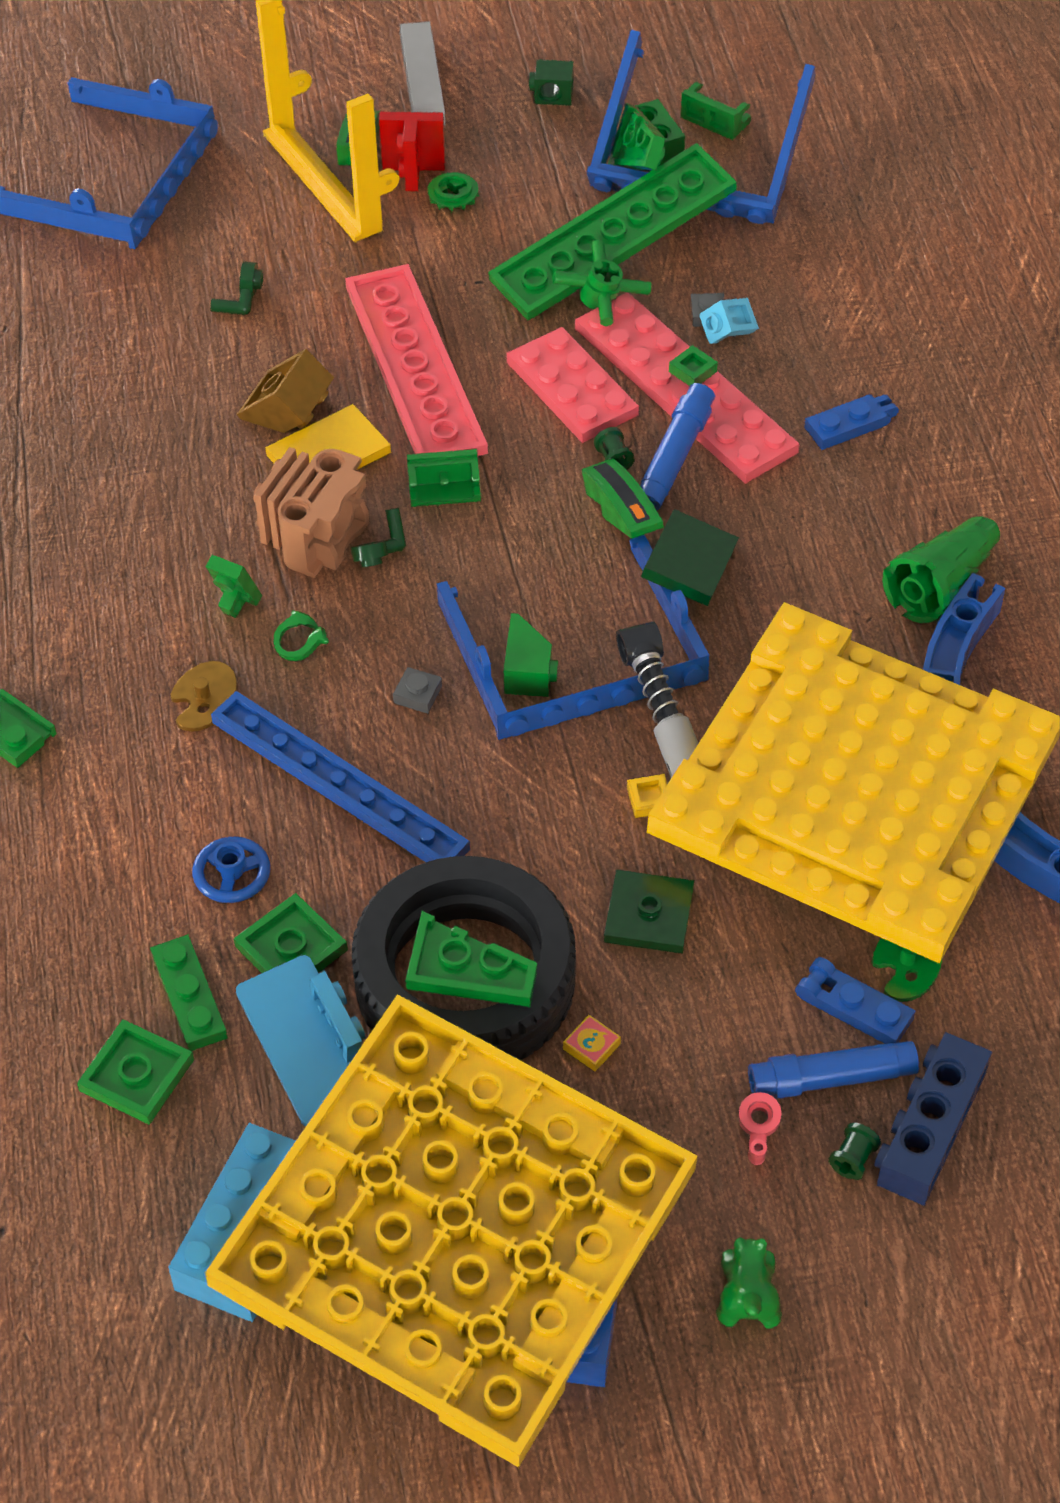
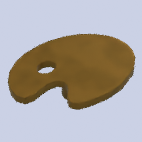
M219 661L200 663L188 670L177 681L170 694L172 702L190 703L189 707L176 719V724L180 729L194 732L214 725L211 714L237 691V681L231 667ZM202 707H209V710L204 713L198 712Z

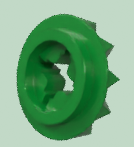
M444 173L435 177L428 185L430 203L437 204L439 210L446 207L451 212L454 208L465 210L466 205L475 204V199L479 196L477 182L471 176L464 173Z

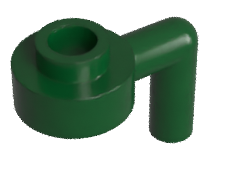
M243 261L239 301L212 298L211 312L239 315L250 313L256 289L261 290L263 286L264 272L258 269L257 262Z
M399 508L385 510L391 539L350 547L353 562L361 561L362 567L379 565L383 563V556L405 549L406 540Z

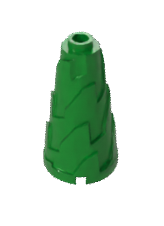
M984 516L971 517L949 532L945 530L927 543L921 542L909 551L901 553L889 562L890 565L883 571L882 582L885 594L894 609L901 605L907 610L902 616L918 623L932 622L944 614L950 602L971 574H976L980 570L978 567L990 556V551L1000 540V530L997 523Z

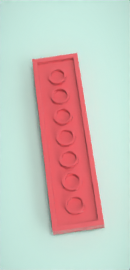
M409 264L345 278L347 292L414 453L477 449V456L488 454L486 439Z
M627 292L611 301L612 325L602 326L600 324L598 308L575 319V330L672 417L680 397L687 393L690 386L669 373V362L690 346ZM718 371L701 383L713 390L715 399L711 405L712 413L703 431L698 433L696 440L745 484L799 453L800 443Z

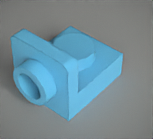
M748 298L720 300L700 313V319L710 344H716L727 336L751 334L759 329Z

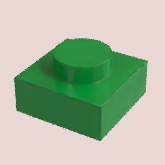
M692 345L669 362V373L688 386L693 383L701 384L717 372L718 362Z

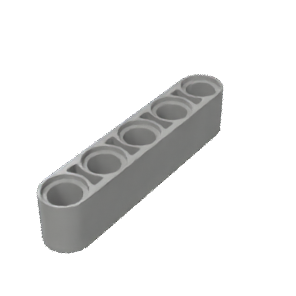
M430 21L400 24L401 48L411 112H443L445 127L444 103Z

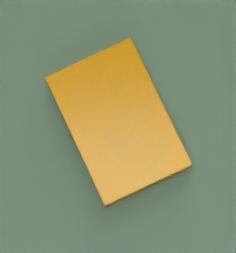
M354 404L266 447V455L273 463L277 459H281L289 447L296 449L297 458L301 452L308 453L309 463L322 450H341L361 457V464L357 470L391 453V444Z

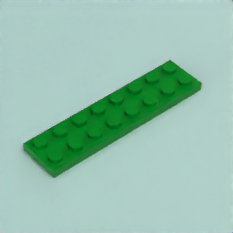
M696 143L658 166L656 170L645 174L488 272L489 280L529 321L582 288L553 284V273L555 270L584 274L588 267L593 264L591 248L593 241L602 240L605 246L606 259L618 265L737 190V181Z

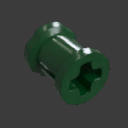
M606 428L596 435L593 444L596 450L603 454L605 461L614 458L626 470L635 461L634 453L631 449L626 448L623 442L624 435L619 428Z
M849 1123L844 1130L846 1138L839 1150L833 1151L830 1154L828 1162L839 1175L847 1179L860 1180L865 1174V1162L871 1152L879 1149L881 1139L871 1128L860 1123Z

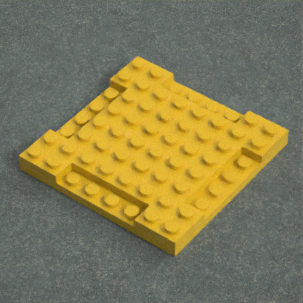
M784 602L752 651L751 661L690 758L688 760L683 759L648 814L647 833L940 964L1060 737V716L994 688L989 697L852 641L851 629Z
M397 994L206 1270L207 1284L212 1289L284 1330L288 1326L437 1413L439 1421L519 1467L563 1394L568 1378L650 1240L653 1241L693 1175L698 1156Z

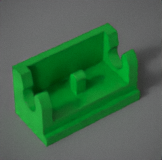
M699 82L693 83L687 90L681 93L680 118L733 140L751 122V115L744 114L750 108V104L742 102L734 109L706 97L701 93H697L703 87V84Z
M477 449L407 455L411 507L481 501Z

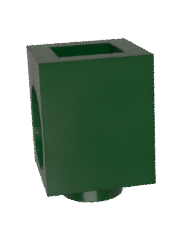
M537 59L535 72H530L529 91H535V104L571 106L574 87V61Z

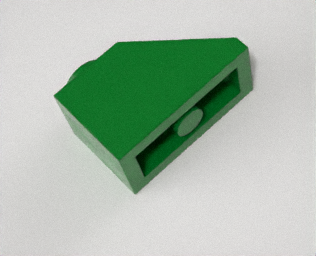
M511 613L503 670L504 694L549 697L550 682H557L559 660H552V644L522 616L517 613Z

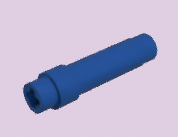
M691 384L687 393L680 397L672 413V421L641 481V488L656 510L661 508L698 433L703 431L712 413L711 405L715 399V393L704 384Z
M913 1041L886 1043L803 1056L788 1054L769 1057L767 1062L749 1064L748 1079L752 1094L762 1092L773 1095L775 1099L799 1096L805 1091L918 1074L919 1059Z

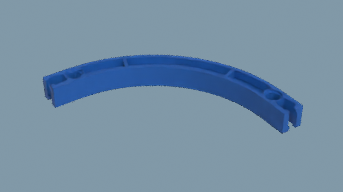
M975 573L971 574L938 621L927 648L923 670L960 685V677L969 656L1001 612L1005 587L996 584L993 587L992 595L984 603L978 601V595L985 579ZM1019 812L994 861L1024 884L1060 903V840L1045 832Z

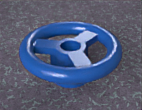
M224 837L209 843L198 853L193 863L192 876L198 890L209 899L222 903H236L247 900L262 890L269 879L271 864L266 851L253 840L244 837ZM244 850L250 852L253 855L245 858ZM207 862L215 866L222 877L220 890L212 887L205 879L204 868ZM259 867L257 877L250 885L233 891L235 880L239 879L243 872Z

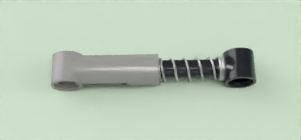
M651 621L617 630L616 641L623 664L631 666L639 674L638 682L644 685L643 695L649 698L648 708L654 711L652 718L654 722L658 723L653 730L672 778L683 759L688 760L698 745V740L689 718L678 713L676 708L678 701L673 700L671 695L673 688L668 687L666 682L668 675L663 674L661 669L663 666L661 657L664 655L662 637L657 624Z

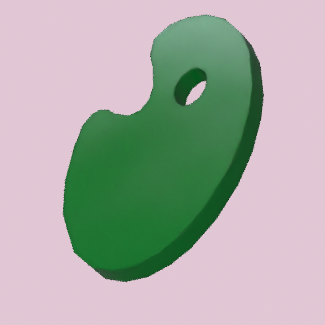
M881 938L875 948L872 964L875 968L891 967L895 970V975L885 986L884 994L898 1002H907L917 999L929 991L937 980L942 960L939 964ZM911 972L917 975V978L913 981H908L905 977Z

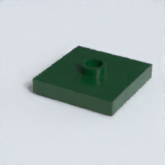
M616 870L604 932V943L683 954L694 891V880Z

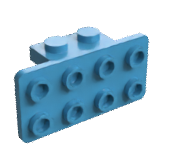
M302 955L238 984L236 996L301 1123L307 1126L361 1048L362 1040L366 1039V1035L359 1019L356 1016L349 1017L344 1007L347 1004V999L339 982L331 983L326 971L318 973L311 958Z

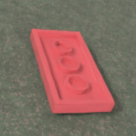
M563 327L506 353L507 364L581 443L596 437L600 431L606 428L616 427L639 416V405Z

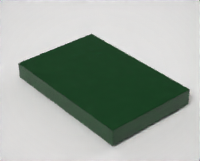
M674 509L644 567L641 577L673 592L681 590L685 597L708 606L739 537Z

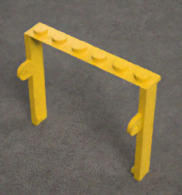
M256 0L270 128L263 130V135L354 242L383 231L380 196L393 191L397 187L399 175L393 169H385L380 172L378 170L373 98L368 93L346 102L353 197L295 130L292 97L307 91L312 83V78L305 70L289 73L283 15L285 14V8L282 5V0Z

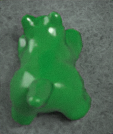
M739 1237L734 1242V1249H727L722 1253L721 1266L727 1283L720 1294V1303L716 1309V1315L720 1323L726 1327H733L741 1319H758L766 1329H773L781 1322L780 1297L775 1285L772 1283L776 1267L775 1255L771 1251L766 1250L767 1242L763 1238L755 1240Z

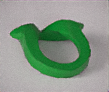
M292 610L291 616L281 623L274 632L273 643L280 657L287 661L296 662L306 659L322 643L328 644L329 640L326 630L322 626H318L311 616ZM300 625L314 629L301 649L286 651L282 648L281 639L288 629Z

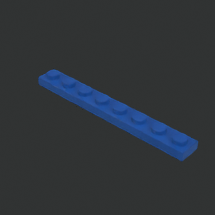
M235 691L211 714L214 725L424 862L446 857L465 856L470 851V841L241 693Z

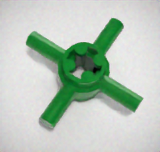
M595 240L591 243L592 266L588 267L584 274L555 270L553 273V284L582 287L580 291L581 301L590 309L598 308L600 324L602 326H610L613 324L611 301L616 299L620 292L650 295L652 284L648 281L623 279L621 268L613 261L606 259L604 242L602 240Z

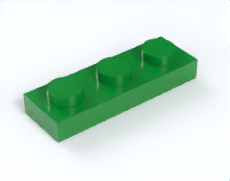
M189 935L150 947L152 958L188 1050L194 1051L228 1039L225 1025Z

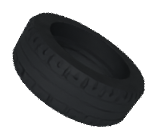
M454 856L435 859L404 871L390 880L372 897L369 905L364 908L362 916L357 922V929L354 931L352 967L360 1012L372 1032L398 994L519 1060L527 1058L534 1051L539 1050L543 1043L553 1037L554 1032H557L560 1028L561 1022L565 1020L572 1004V997L575 991L576 948L574 930L569 922L568 913L564 910L561 901L548 889V886L532 874L527 873V871L503 861L477 856ZM422 911L435 916V921L438 923L457 919H477L492 922L511 930L525 941L532 950L534 962H537V976L531 1006L497 1003L477 1010L454 1011L431 1006L409 994L397 981L395 960L402 948L416 936Z

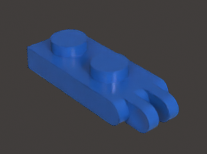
M869 394L805 418V429L820 449L824 450L888 425L891 418L898 414L899 408L892 403L887 394L876 398Z

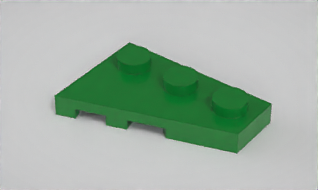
M625 104L608 164L629 169L656 170L664 158L665 148L663 146L666 138L637 106Z
M422 911L406 975V989L526 1007L531 1006L537 976V962L495 943L487 945L469 937L468 931L454 926L453 929L436 922L435 916Z

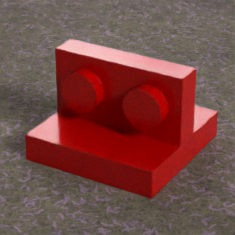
M380 112L379 129L382 170H399V178H405V191H418L420 170L445 171L443 112Z

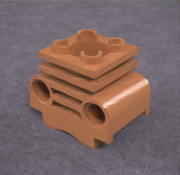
M289 447L283 457L275 461L271 473L265 481L257 485L253 501L256 504L257 526L259 527L261 543L268 545L272 539L273 548L280 550L282 547L284 563L288 568L312 578L317 576L323 566L336 571L345 558V552L349 544L360 536L369 524V511L365 501L361 499L366 488V477L364 473L356 471L361 464V457L337 449H325L318 452L309 463L308 453L301 452L297 458L296 449Z

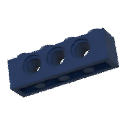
M947 1032L944 1033L939 1046L931 1044L922 1065L927 1071L923 1079L917 1076L914 1078L907 1095V1100L911 1101L907 1112L901 1109L898 1111L890 1132L895 1134L891 1145L883 1143L875 1160L874 1167L880 1169L877 1186L925 1206L986 1076L992 1051ZM940 1081H949L954 1085L947 1086L942 1084ZM931 1113L936 1115L938 1119H930L923 1114ZM907 1147H917L923 1152L914 1153L907 1149Z

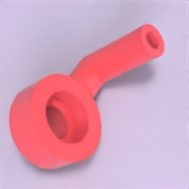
M757 1092L750 1094L742 1101L738 1115L740 1126L750 1135L748 1158L754 1165H760L764 1162L767 1152V1136L777 1130L781 1120V1107L778 1101L767 1093ZM755 1111H763L768 1119L765 1123L758 1124L752 1120L751 1115Z

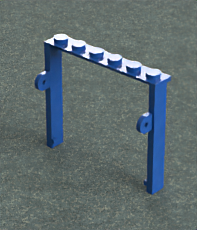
M630 31L591 165L588 166L586 171L590 186L602 192L620 191L648 173L606 164L614 145L617 126L638 57L643 58L644 49H641L642 39L640 31ZM805 64L801 80L798 81L797 95L768 197L735 191L706 210L715 211L718 215L728 218L733 216L744 217L756 224H764L765 222L774 224L816 77L815 65Z
M71 77L67 84L72 102L193 126L195 128L132 218L96 210L91 194L80 188L73 190L69 196L70 204L6 191L5 187L0 186V214L126 241L129 244V248L136 249L141 240L148 235L149 229L157 217L161 216L170 198L175 196L177 188L184 178L188 177L197 159L203 155L206 146L211 139L215 138L218 131V122L214 117L213 106L174 98L172 87L162 79L153 80L149 86L150 93Z
M645 535L630 539L631 551L642 572L653 551ZM647 580L690 660L661 668L663 674L668 675L666 680L668 687L675 690L709 680V653L688 616V606L681 590L673 592ZM447 581L437 583L439 606L495 726L498 740L518 736L528 731L553 726L563 721L588 716L598 711L647 698L643 695L644 685L638 682L637 675L507 712L492 679L491 663L484 645H476L455 598L458 597L456 587L450 588Z

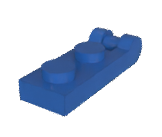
M817 957L809 968L810 975L807 978H802L795 988L796 994L805 1002L884 1044L899 1043L914 1020L916 1010L837 970L829 960L822 957ZM823 983L833 988L830 993L821 988Z

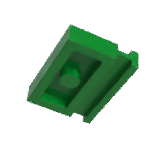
M1 688L0 756L19 768L45 745L44 741L49 736L54 737L57 733L54 724Z

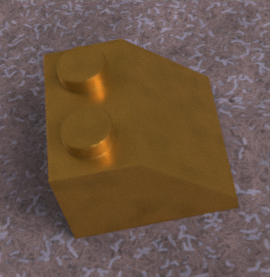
M305 349L267 370L237 413V416L241 420L282 433H286L295 427L301 429L314 417L312 413L314 407L323 402L328 396L329 391L327 388L334 377Z

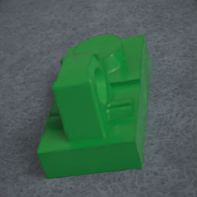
M212 554L205 567L214 579L213 583L220 588L221 592H224L218 604L222 612L236 618L245 602L257 606L263 595L244 566Z

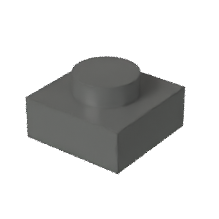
M724 293L691 294L690 306L693 327L703 326L700 313L720 300H725Z
M407 667L393 693L394 704L428 714L442 688V677Z

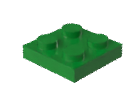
M297 893L233 938L235 947L261 973L302 955L311 958L319 973L348 951L347 941Z
M122 1019L78 1080V1089L80 1092L150 1125L193 1063V1052Z

